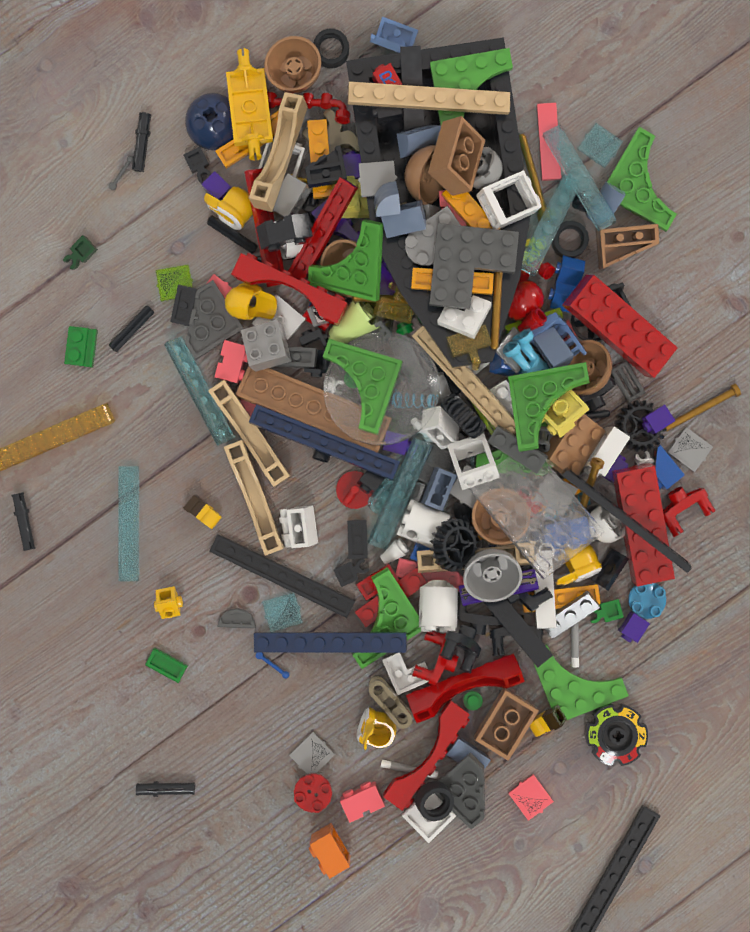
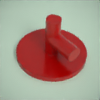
M347 472L337 483V497L348 508H362L373 498L374 493H364L359 488L360 485L357 484L364 474L363 472Z

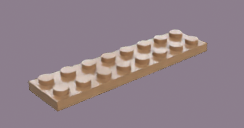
M248 366L235 394L237 398L254 405L257 404L377 453L392 422V418L384 416L378 435L359 430L358 427L362 413L361 405L270 368L255 372Z

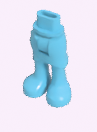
M530 329L523 330L512 338L513 341L507 343L503 348L504 355L508 358L511 357L522 368L520 371L523 374L549 369L547 363L540 358L539 354L530 345L534 337ZM520 350H522L523 353L528 357V359H529L528 362H527V360L523 357V355L521 354Z

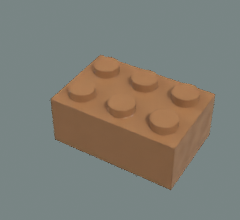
M462 116L443 121L428 173L452 196L472 191L485 139Z
M585 414L574 422L575 427L561 438L557 434L552 436L549 442L550 450L543 452L548 456L545 462L560 474L568 467L575 474L579 475L606 432Z
M502 688L474 734V739L509 761L539 710L508 689Z

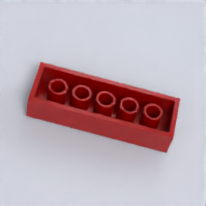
M585 275L562 305L645 377L655 378L678 348L595 275Z
M646 463L612 471L618 507L669 546L655 466ZM621 522L622 528L625 527L624 542L627 557L629 558L628 564L632 582L638 587L675 579L672 561Z

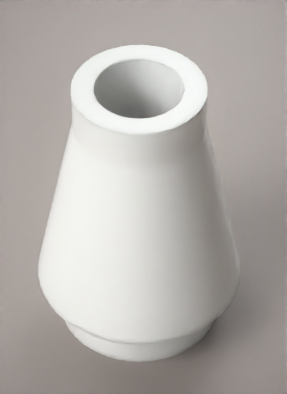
M399 538L392 542L386 551L380 555V558L387 565L407 555L406 552L409 551V548Z

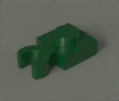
M82 235L70 248L73 253L65 256L63 261L68 263L72 259L73 264L70 266V269L75 270L79 266V261L86 263L98 249L86 236Z

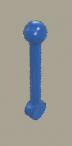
M263 652L256 653L257 659L265 661L281 673L283 678L287 679L289 677V672L283 671L264 657Z

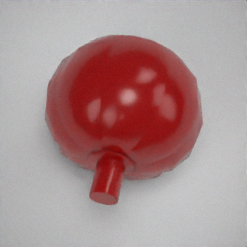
M526 280L518 283L508 316L516 321H523L531 310L541 309L544 304L542 289L533 281Z

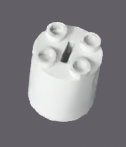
M411 499L407 507L409 512L405 511L397 535L431 548L433 544L430 540L434 539L431 533L437 532L436 527L441 526V522L450 519V514Z
M431 580L420 587L419 627H421L422 632L436 631V629L444 633L455 631V628H457L458 588H455L446 580Z

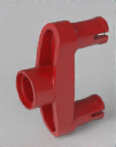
M683 487L673 489L667 494L671 503L663 509L665 524L673 537L678 536V532L681 534L684 531L676 520V515L694 503H698L704 516L710 515V512H715V508L709 501L708 494L704 488L695 489L688 493L685 492Z
M426 632L424 640L439 644L442 647L441 654L446 641V633ZM439 654L435 669L430 670L415 665L412 676L426 680L429 684L436 686L444 669L451 672L455 671L459 656L453 654L452 660H447Z

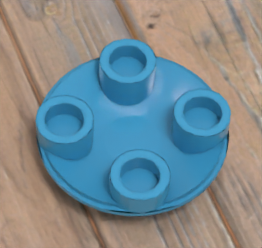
M657 583L638 587L635 585L629 593V606L633 613L641 618L652 619L659 617L666 605L665 589Z

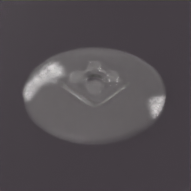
M374 332L360 336L348 343V345L403 361L378 435L359 430L358 428L361 420L362 402L359 390L353 379L345 370L333 362L330 363L324 380V399L327 410L335 424L346 435L359 442L370 445H392L405 441L417 434L428 423L436 410L440 395V380L435 363L420 344L401 334L392 333V336L386 339L384 337L385 332Z

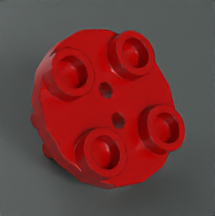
M316 773L306 774L295 784L294 801L304 811L319 813L330 803L332 788L324 776Z

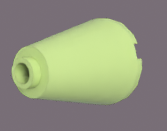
M352 300L339 326L333 325L328 332V339L347 344L378 329L379 327L376 328L374 325L376 311L369 303L365 305L363 302Z

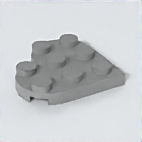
M448 206L426 220L425 230L408 234L405 240V251L408 258L414 264L420 266L433 265L438 223L461 226Z

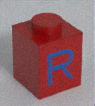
M391 63L386 66L382 64L375 68L372 77L374 83L402 85Z

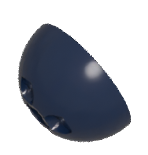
M207 93L196 98L188 107L185 116L186 130L191 140L199 147L207 150H217L234 139L228 97L218 93Z

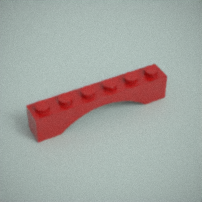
M247 253V255L240 254L231 273L233 278L248 285L275 283L293 288L312 303L321 319L339 326L348 307L344 297L338 294L332 296L327 293V289L321 286L315 288L310 285L311 282L300 277L298 280L292 277L293 274L287 270L274 269L275 265L265 261L261 263L257 261L258 257Z
M511 654L472 669L471 674L464 672L457 676H451L437 683L436 686L431 684L426 688L411 692L406 697L416 723H420L435 717L447 701L465 690L483 686H496L507 689L525 681L515 655Z
M449 700L438 714V734L429 755L414 770L393 778L383 792V797L402 811L405 807L409 808L414 800L412 797L415 792L425 784L424 780L427 775L431 776L433 774L437 761L445 757L448 752L446 750L450 743L453 744L459 736L457 733L460 728H465L470 721L468 718L470 714L452 700Z

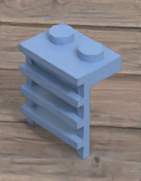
M382 17L377 34H371L370 42L400 53V47L414 45L419 30Z
M556 312L547 316L544 326L532 331L535 337L554 326L562 339L570 335V338L565 341L568 347L574 343L577 345L571 350L574 356L579 352H582L583 355L587 354L572 329L567 325V322Z

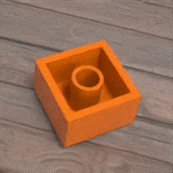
M332 823L311 834L309 851L314 858H318L320 862L319 868L324 875L327 874L330 879L350 867L351 855Z

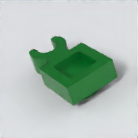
M616 598L600 603V609L594 611L596 617L591 619L590 622L597 623L603 618L606 623L624 618L619 599Z

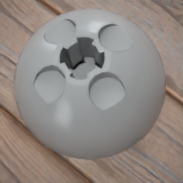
M495 548L485 549L473 555L466 564L463 574L464 586L472 597L480 601H501L517 591L522 581V570L517 560L508 552Z

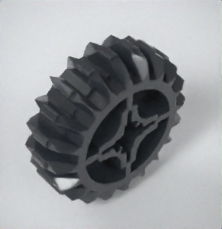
M451 393L443 399L441 407L469 437L475 439L487 429L484 422L455 393Z
M636 400L634 401V406L632 403H628V409L625 407L621 408L624 415L621 413L616 415L621 419V421L616 420L614 424L620 425V428L617 429L630 437L627 442L629 443L627 449L630 450L634 446L635 452H638L641 446V450L645 452L647 451V446L651 450L654 449L653 443L656 445L660 444L657 438L664 439L665 436L660 432L667 431V428L655 434L648 433L645 429L637 430V426H639L637 423H641L643 420L632 414L637 410L650 413L653 411L654 403H649L647 406L646 400H643L640 406V402ZM628 418L630 419L629 422L632 425V429L630 430L629 434L626 429V422ZM640 433L649 439L645 442H639L632 438Z
M447 519V521L441 522V526L436 527L437 532L431 533L434 539L430 540L433 547L429 550L434 551L431 557L436 559L435 563L440 565V568L450 572H459L465 569L468 561L475 555V551L479 550L476 544L480 541L475 539L478 534L473 532L474 527L469 525L467 521Z

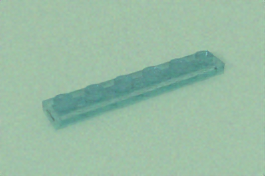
M561 125L544 132V140L597 230L600 231L616 223L615 216Z
M567 173L562 176L524 251L521 270L531 276L536 275L582 183Z
M179 337L167 341L164 346L215 443L219 446L231 441L235 436L219 406L208 390L210 389L183 338Z
M415 437L413 438L367 541L369 544L387 549L432 449V444Z
M119 466V581H139V466Z

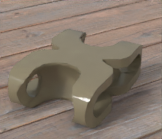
M326 109L323 114L324 119H327V124L329 125L327 129L329 153L334 151L336 146L340 145L341 149L349 148L359 154L358 138L352 131L346 130L342 132V124L335 121V113L331 109ZM305 128L301 133L309 144L308 128Z
M380 675L373 676L369 681V693L372 698L384 709L397 727L401 729L408 728L412 723L411 710L408 705L396 694L384 677ZM379 685L383 688L381 690H376L374 687ZM404 713L406 716L399 717L398 715Z

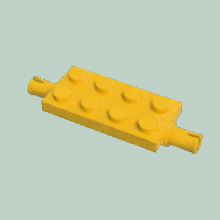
M243 48L244 56H242V49L237 50L239 66L234 71L226 72L234 145H248L249 159L255 161L254 153H256L257 160L262 158L260 144L273 142L264 68L256 69L252 67L249 59V50Z

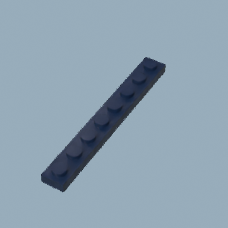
M257 404L249 420V424L392 481L400 464V461Z
M255 632L254 652L406 653L407 632Z

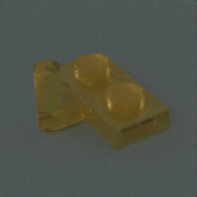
M390 282L388 287L395 291L394 298L380 296L376 302L373 315L410 324L413 311L406 302L401 301L402 296L395 282Z
M486 325L480 327L475 339L460 333L447 337L453 358L469 353L473 370L480 368V358L477 350L492 345Z

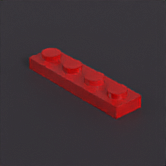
M418 567L397 581L407 598L428 583L423 574L418 573ZM378 595L355 611L365 627L376 621L379 607Z

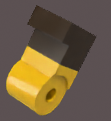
M193 495L183 507L184 510L191 513L211 529L222 518L214 508L197 495Z
M556 705L536 715L529 727L535 737H538L545 732L561 728L567 718L560 707Z

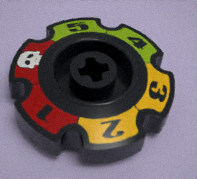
M610 703L599 707L592 713L594 721L587 722L585 740L588 746H594L592 754L599 761L610 766L615 761H619L621 766H625L636 761L641 756L639 748L646 747L648 729L646 724L639 723L641 715L636 710L625 704H620L618 708H614V705ZM616 731H618L620 735H617L615 738L613 734H616Z

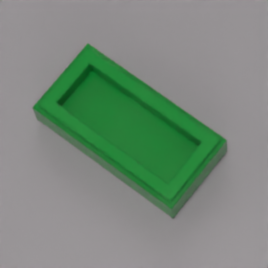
M157 648L152 650L145 663V666L177 683L180 682L188 667L187 664Z

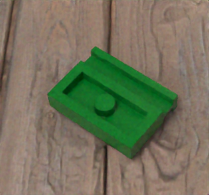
M69 326L64 364L93 368L98 334L97 329Z

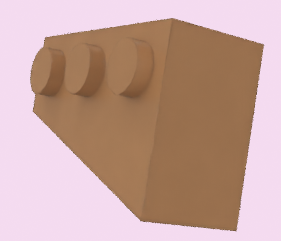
M658 224L597 230L599 269L606 268L659 244Z

